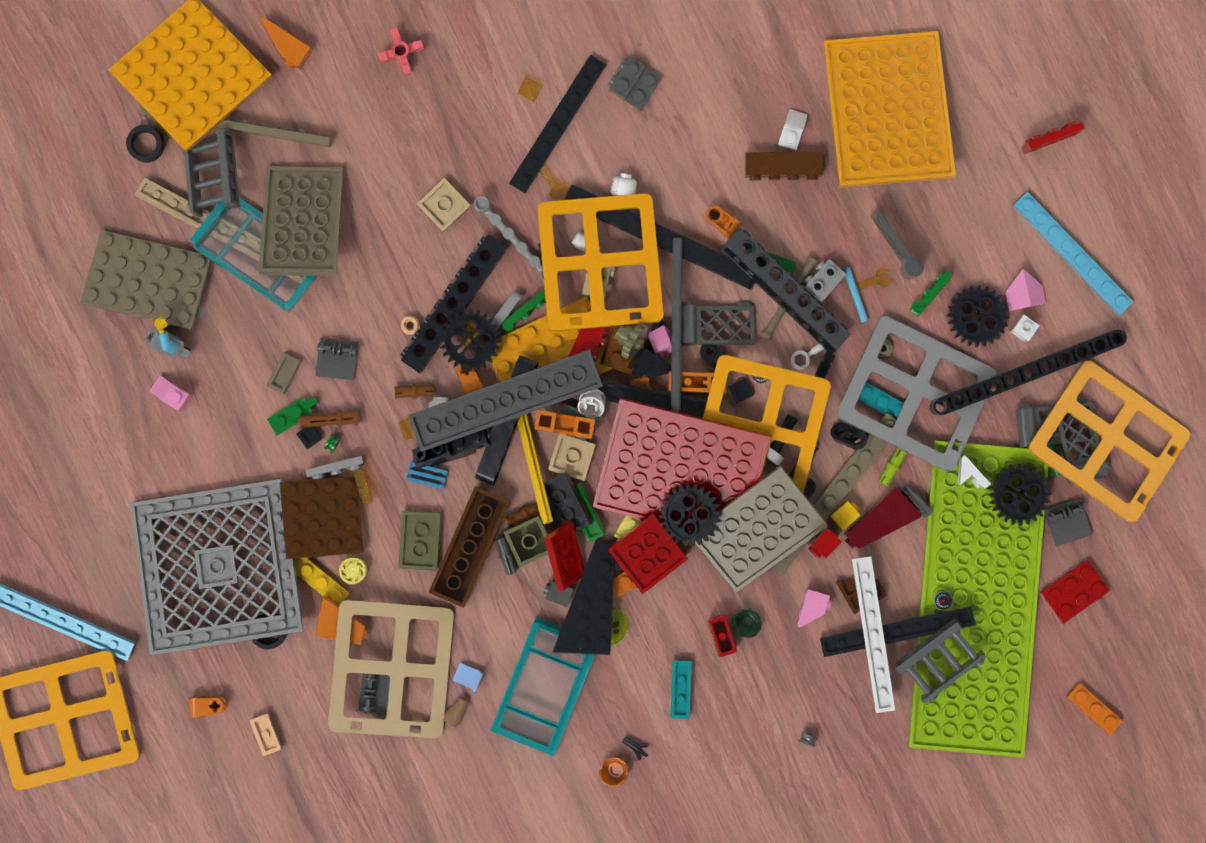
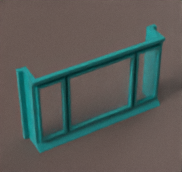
M239 198L240 207L233 209L225 205L224 202L217 204L190 238V241L194 244V249L289 313L317 276L259 275L263 213Z
M536 617L490 731L554 757L595 655L552 653L562 627Z

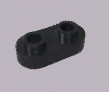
M702 345L700 348L701 358L714 370L718 358L721 355H727L717 345ZM711 348L713 354L707 355L706 349Z
M836 423L830 430V434L835 442L849 448L859 450L867 444V437L864 431L848 424Z

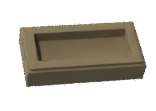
M284 352L266 386L285 394L302 361Z

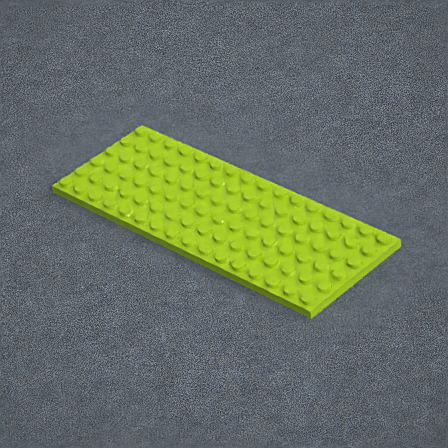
M934 441L933 449L944 453L949 442ZM954 442L951 449L957 451L960 443ZM966 443L961 453V456L965 455L991 483L989 486L995 485L991 479H998L996 472L1003 474L1002 468L1005 467L1009 470L1010 464L1015 469L1017 463H1020L1022 468L1025 464H1028L1029 470L1032 467H1036L1035 473L1042 472L1040 478L1048 477V465L1030 453L1029 449ZM959 460L956 467L951 471H944L932 465L928 506L933 510V513L927 517L919 617L972 606L976 625L961 628L960 634L976 653L983 650L986 658L979 667L976 668L974 666L938 693V697L932 702L928 701L925 704L922 702L921 695L924 692L914 681L908 747L1024 758L1045 510H1041L1043 517L1036 515L1037 521L1034 522L1030 519L1029 525L1024 520L1022 526L1018 525L1017 520L1014 525L1010 524V519L1007 522H1003L1004 515L997 517L999 511H992L995 504H989L993 497L987 494L993 493V490L988 487L986 489L976 488L970 481L972 479L971 476L961 485H958ZM1014 476L1011 480L1014 487L1020 484V479L1017 476ZM1007 485L1004 486L1005 489L1017 494V499L1024 498L1034 504V500L1021 494L1022 490L1015 491ZM1031 485L1028 489V493L1031 496L1037 493L1034 485ZM1004 493L1002 501L1007 504L1010 502L1011 496L1008 493ZM1022 502L1019 505V510L1025 513L1028 506L1025 502ZM941 592L948 593L952 598L951 606L945 610L939 609L935 604V597ZM931 635L918 637L917 646ZM949 637L944 641V645L961 665L970 659L954 637ZM934 648L929 652V657L945 676H948L955 670L938 649ZM919 660L915 663V670L930 688L940 682L923 661Z

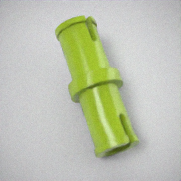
M896 448L891 460L885 464L887 467L878 481L889 487L896 472L900 471L899 467L908 453Z

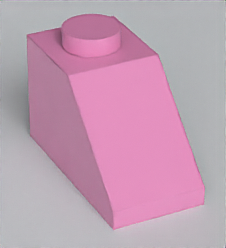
M159 375L150 389V392L160 400L181 412L193 396Z
M806 588L796 626L802 627L825 615V612L829 611L832 600H829L830 596Z

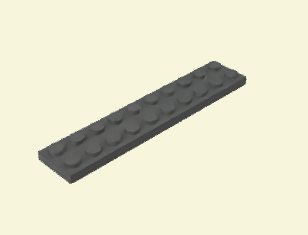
M589 349L408 415V418L422 452L600 388L603 384Z

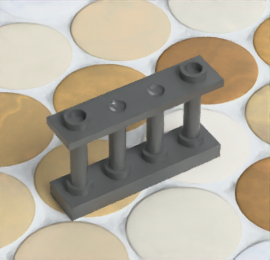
M224 129L218 130L215 141L195 145L187 153L183 150L189 197L188 209L190 213L203 217V207L222 202L233 209L240 207L233 134ZM218 148L219 156L217 159L198 163L197 153ZM220 166V177L200 181L199 171ZM222 184L223 192L221 195L201 199V189Z
M956 617L894 663L895 669L899 674L903 672L908 673L924 692L921 695L924 704L928 701H934L938 697V693L974 666L977 668L985 661V652L981 650L976 653L960 634L962 627ZM949 637H954L970 657L964 664L961 665L944 645V641ZM934 648L938 649L955 669L948 676H945L929 657V652ZM917 661H923L940 682L930 688L913 668V664Z

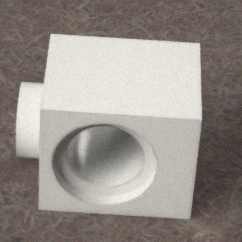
M1021 315L1009 332L1025 343L1031 339L1040 325L1027 316Z

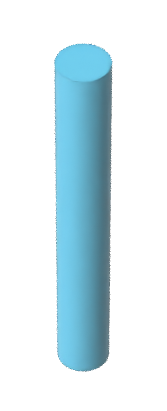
M850 266L843 268L861 323L866 322L868 317Z

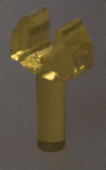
M546 167L539 171L551 187L549 196L553 200L559 201L558 196L555 194L558 189L562 190L565 195L567 194L565 183H556Z
M882 268L876 270L875 277L856 283L858 290L876 284L880 285L881 288L887 287L892 282V279L882 281L881 275L888 273L889 270Z

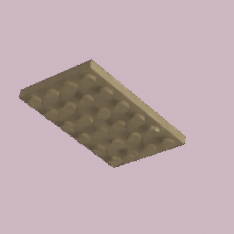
M266 167L259 275L337 276L343 167Z
M101 230L80 303L150 321L163 317L170 326L193 331L212 260L200 253Z
M780 465L719 510L722 514L717 515V518L721 519L722 522H716L719 530H712L715 536L708 535L709 541L707 542L702 539V545H698L696 541L695 543L737 593L828 527V523ZM695 528L690 531L691 534L695 532Z

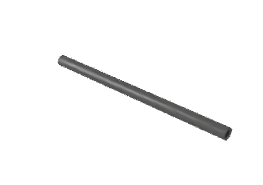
M673 238L671 410L680 412L682 238Z

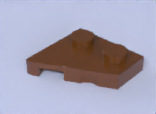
M875 578L879 601L886 597L887 594L879 579ZM837 580L835 583L852 613H858L860 607L855 580Z

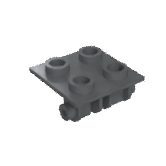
M320 338L317 346L318 358L315 376L354 380L358 342Z
M1081 498L1045 510V516L1056 547L1092 535L1085 513L1086 507L1082 504Z
M363 673L358 711L387 714L390 682L388 675Z

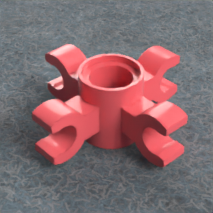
M398 28L390 29L394 41L392 50L377 53L379 60L383 63L395 58L400 61L404 75L411 74L408 58L410 53L424 50L421 40L407 45L401 40ZM399 47L406 49L405 54L402 56L396 54V50Z

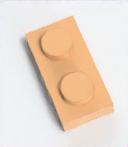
M269 713L249 720L263 756L282 749Z

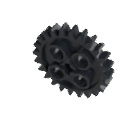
M978 285L976 290H974L973 286H970L969 292L964 288L962 289L963 295L955 294L958 300L951 299L954 306H948L952 313L946 315L951 318V321L947 322V324H953L949 331L957 332L954 338L962 337L960 343L967 340V346H971L972 342H974L975 348H977L981 342L982 346L985 347L987 345L986 341L993 344V337L999 340L1000 336L998 333H1005L1002 327H1007L1008 324L1004 320L1010 318V316L1004 315V312H1007L1009 308H1003L1006 301H999L1002 295L994 296L995 289L989 293L988 286L984 290L981 289V285ZM982 300L989 302L988 310L981 308ZM964 304L970 306L971 312L969 314L963 313L962 306ZM994 311V315L982 317L979 321L977 318L961 321L962 318L973 316L976 313L983 314ZM987 318L994 322L992 329L985 326ZM968 323L974 324L975 331L973 333L967 331L966 325Z
M472 309L469 310V314L462 310V316L454 313L456 319L453 320L449 317L450 324H443L446 331H440L445 336L439 339L440 342L445 343L440 346V349H446L443 356L449 355L448 363L454 360L455 368L460 364L461 371L464 370L465 366L468 367L469 372H471L474 366L477 371H479V365L486 368V361L493 363L491 356L497 357L498 355L494 351L501 349V347L496 345V343L502 342V339L496 338V336L501 334L500 331H495L498 324L491 325L493 318L487 320V313L480 316V310L476 314H473ZM466 323H475L476 329L472 332L465 329ZM480 328H483V331L474 338L475 344L469 343L462 352L458 353V349L467 342L466 337H473ZM459 335L462 338V343L454 345L451 342L452 337ZM487 336L490 342L485 346L481 345L479 338ZM473 349L476 352V356L473 359L466 358V350Z
M1017 463L1015 469L1010 464L1009 470L1005 467L1002 468L1003 474L996 472L998 479H991L995 485L988 486L989 489L993 490V493L987 494L993 497L989 504H995L992 511H999L997 517L1004 515L1003 522H1007L1010 519V524L1014 525L1017 520L1018 525L1022 526L1024 520L1029 525L1030 519L1034 522L1037 521L1036 515L1043 517L1041 510H1048L1044 504L1051 503L1050 500L1046 499V496L1052 495V493L1046 492V489L1051 486L1044 485L1047 478H1040L1042 472L1035 473L1036 467H1032L1029 470L1028 464H1025L1022 468L1021 464ZM1014 476L1020 479V484L1017 487H1014L1011 483ZM1007 485L1015 491L1022 490L1021 494L1034 500V504L1024 498L1017 499L1018 495L1005 489L1004 486ZM1031 485H1034L1037 489V493L1034 496L1028 493ZM1004 493H1008L1011 496V500L1007 504L1002 501ZM1022 502H1025L1028 506L1025 513L1019 510V505Z
M687 483L686 489L683 485H679L680 491L673 488L674 495L667 493L666 495L669 500L662 501L666 507L660 508V510L664 511V514L659 517L665 519L661 525H667L664 532H671L669 538L676 537L675 543H680L683 540V546H687L688 542L690 546H695V541L698 545H702V539L707 542L709 541L708 535L715 536V533L712 531L713 529L719 530L716 522H722V520L717 518V515H721L722 512L717 511V508L721 504L714 503L717 497H710L712 491L705 493V486H702L699 490V484H695L693 489L691 483ZM688 496H691L694 500L692 506H688L686 503ZM701 501L702 505L696 509L699 502ZM702 509H706L708 512L706 519H703L700 515ZM676 510L680 511L681 513V519L679 521L675 520L674 513ZM688 511H694L692 513L694 518L687 519L689 517ZM685 521L683 527L680 528V524ZM690 523L694 524L695 526V532L693 534H691L688 531V526Z

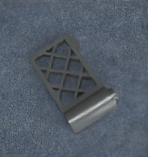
M880 209L874 212L870 217L901 262V276L904 279L912 280L921 275L924 270L923 262L919 258H912Z
M682 302L681 346L755 344L754 306H750V303L738 302V306H695L692 302ZM701 311H709L713 315L708 323L701 318ZM722 311H727L732 315L727 323L718 317ZM740 311H749V319L746 323L737 317ZM715 318L723 325L717 333L709 326ZM734 318L742 325L736 333L728 326ZM705 328L714 335L710 340H701V332ZM724 328L733 335L729 340H723L718 335ZM745 328L750 333V340H742L737 334Z
M1077 399V402L1080 404L1088 403L1086 399ZM1030 404L1018 405L1019 409H1016L1015 413L1020 448L1029 447L1030 442L1043 424L1039 411L1050 413L1054 406L1030 407ZM1070 414L1064 422L1067 423L1072 415ZM1081 422L1075 430L1078 431L1083 423ZM1086 426L1089 430V437L1087 438L1090 439L1093 432L1092 429ZM1057 430L1053 433L1054 435L1047 442V445L1061 444L1060 440H1054L1056 437L1059 438ZM1072 432L1067 440L1072 442L1076 434ZM1080 436L1076 440V442L1086 441Z
M1092 402L1081 404L1098 416L1096 405L1092 406ZM1072 416L1068 423L1062 420L1057 428L1064 459L1077 469L1082 470L1090 458V455L1085 453L1089 444L1096 448L1100 440L1099 435L1093 430L1090 439L1081 434L1086 426L1085 424L1078 431L1071 427L1070 424L1075 418ZM1067 429L1076 434L1072 442L1065 439ZM1079 436L1087 442L1082 450L1074 445ZM1071 448H1074L1080 454L1076 460L1070 461L1069 451ZM1103 462L1094 476V480L1108 476V473H1110L1108 462ZM1066 478L1069 484H1074Z

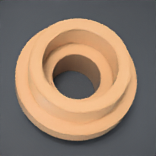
M406 316L401 321V329L408 335L415 334L420 328V322L414 316ZM409 322L414 323V327L412 329L407 328V324Z

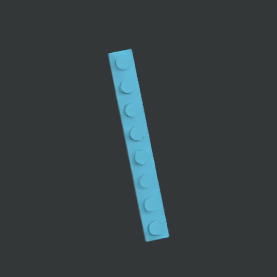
M1028 192L1013 205L1118 316L1133 303L1124 291Z
M0 584L1 607L102 651L109 650L114 656L125 661L130 659L136 642Z

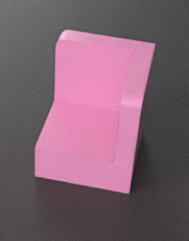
M663 325L648 333L656 355L663 358L672 353V331Z

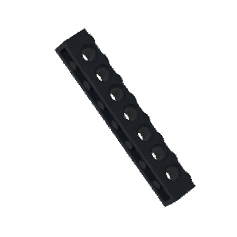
M739 228L720 247L736 265L829 354L837 351L851 335L847 331V327L839 323L829 310H825L820 305L819 300L811 296L802 284L797 283L792 278L790 272L780 267L778 261L770 257L760 244L755 243L747 231ZM742 246L748 250V254L743 252ZM756 260H759L761 262L762 267H759L756 264ZM770 273L774 274L775 280L771 279ZM784 286L789 289V294L784 291ZM798 299L802 301L803 307L799 306ZM811 313H814L816 315L817 320H814L812 318ZM825 326L830 328V333L826 331Z
M488 234L487 237L483 236L477 244L479 248L475 253L471 252L468 256L466 267L464 269L461 267L455 275L457 280L454 284L450 283L444 291L446 295L443 300L439 299L433 307L435 309L434 313L431 316L427 315L422 323L424 325L422 330H417L413 335L411 346H406L400 354L402 356L401 361L421 374L443 343L439 339L445 336L440 331H446V328L443 324L437 322L438 315L445 314L447 316L445 324L448 325L450 324L449 317L453 320L456 319L454 313L462 316V310L465 311L508 250L505 245ZM482 252H490L491 258L488 261L481 260ZM472 267L480 269L478 276L472 277L469 272ZM463 282L469 284V289L465 293L459 291V285ZM451 298L457 299V307L449 308L448 301ZM430 329L436 332V337L433 340L426 338V332ZM418 345L425 347V353L421 356L415 353V348Z

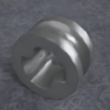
M802 732V738L799 739V742L815 747L816 744L814 742L818 740V737Z

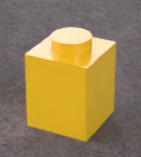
M845 501L829 517L843 531L860 517L858 513L860 509L853 501L851 503Z

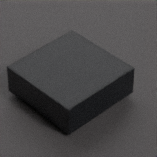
M746 378L728 386L736 404L754 395Z
M315 426L305 427L296 433L306 449L311 448L323 439Z

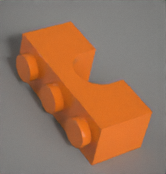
M537 410L534 429L592 439L595 419Z

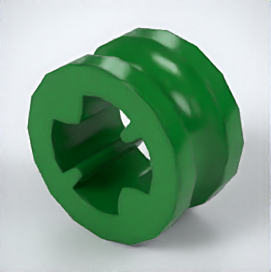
M331 434L324 449H329L330 453H333L339 444L340 438H334V435Z

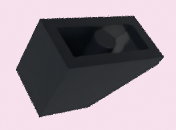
M641 348L627 367L632 370L631 374L639 379H642V377L653 378L671 372V365L646 348Z

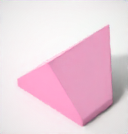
M1022 269L1004 293L1007 308H1009L1008 312L1046 304L1042 284L1024 269Z

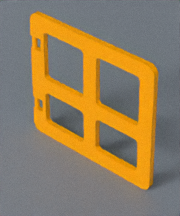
M649 194L549 201L539 204L538 220L548 327L552 331L657 323L662 320L664 313L653 199ZM639 209L643 249L641 251L600 253L596 213L600 211ZM582 214L585 255L556 257L552 217L554 215ZM644 265L647 280L648 307L606 310L601 270L609 267ZM586 270L588 272L591 311L562 314L559 302L558 272ZM641 312V319L630 320V313ZM570 318H581L582 324L570 325Z
M721 355L717 360L703 418L771 435L770 443L772 440H777L799 446L800 452L792 480L804 493L831 385L825 378L730 355ZM730 371L771 380V387L761 421L741 418L719 411L727 376ZM787 384L810 389L815 392L804 432L776 425L784 388ZM768 447V450H767V454H766V458H765V461H764L763 469H762V472H761L760 480H761V478H762V474H763L765 462H766V459H767L769 447Z
M1085 361L1081 364L1030 442L1029 451L1124 520L1132 523L1137 521L1143 513L1146 505L1176 461L1177 456L1188 442L1190 432L1094 362ZM1089 378L1124 402V405L1111 424H1108L1077 402L1076 398ZM1136 412L1144 415L1171 436L1158 458L1124 435L1125 428ZM1066 413L1071 414L1101 436L1099 444L1082 470L1077 469L1047 447V442ZM1171 445L1176 448L1172 456L1167 453ZM1114 446L1148 469L1147 476L1129 504L1094 480V476ZM1141 493L1146 495L1142 504L1137 501Z
M104 650L0 677V740L11 782L16 790L21 791L133 763L138 760L140 753L134 736L122 684L119 679L117 665L111 651ZM99 667L106 689V696L67 705L63 697L59 677ZM113 672L115 683L109 684L107 673ZM43 681L46 686L51 709L15 719L10 718L3 693L4 690ZM104 710H111L121 751L81 760L70 720ZM48 724H55L66 762L65 765L26 774L20 758L15 733ZM128 729L130 740L124 741L122 731Z

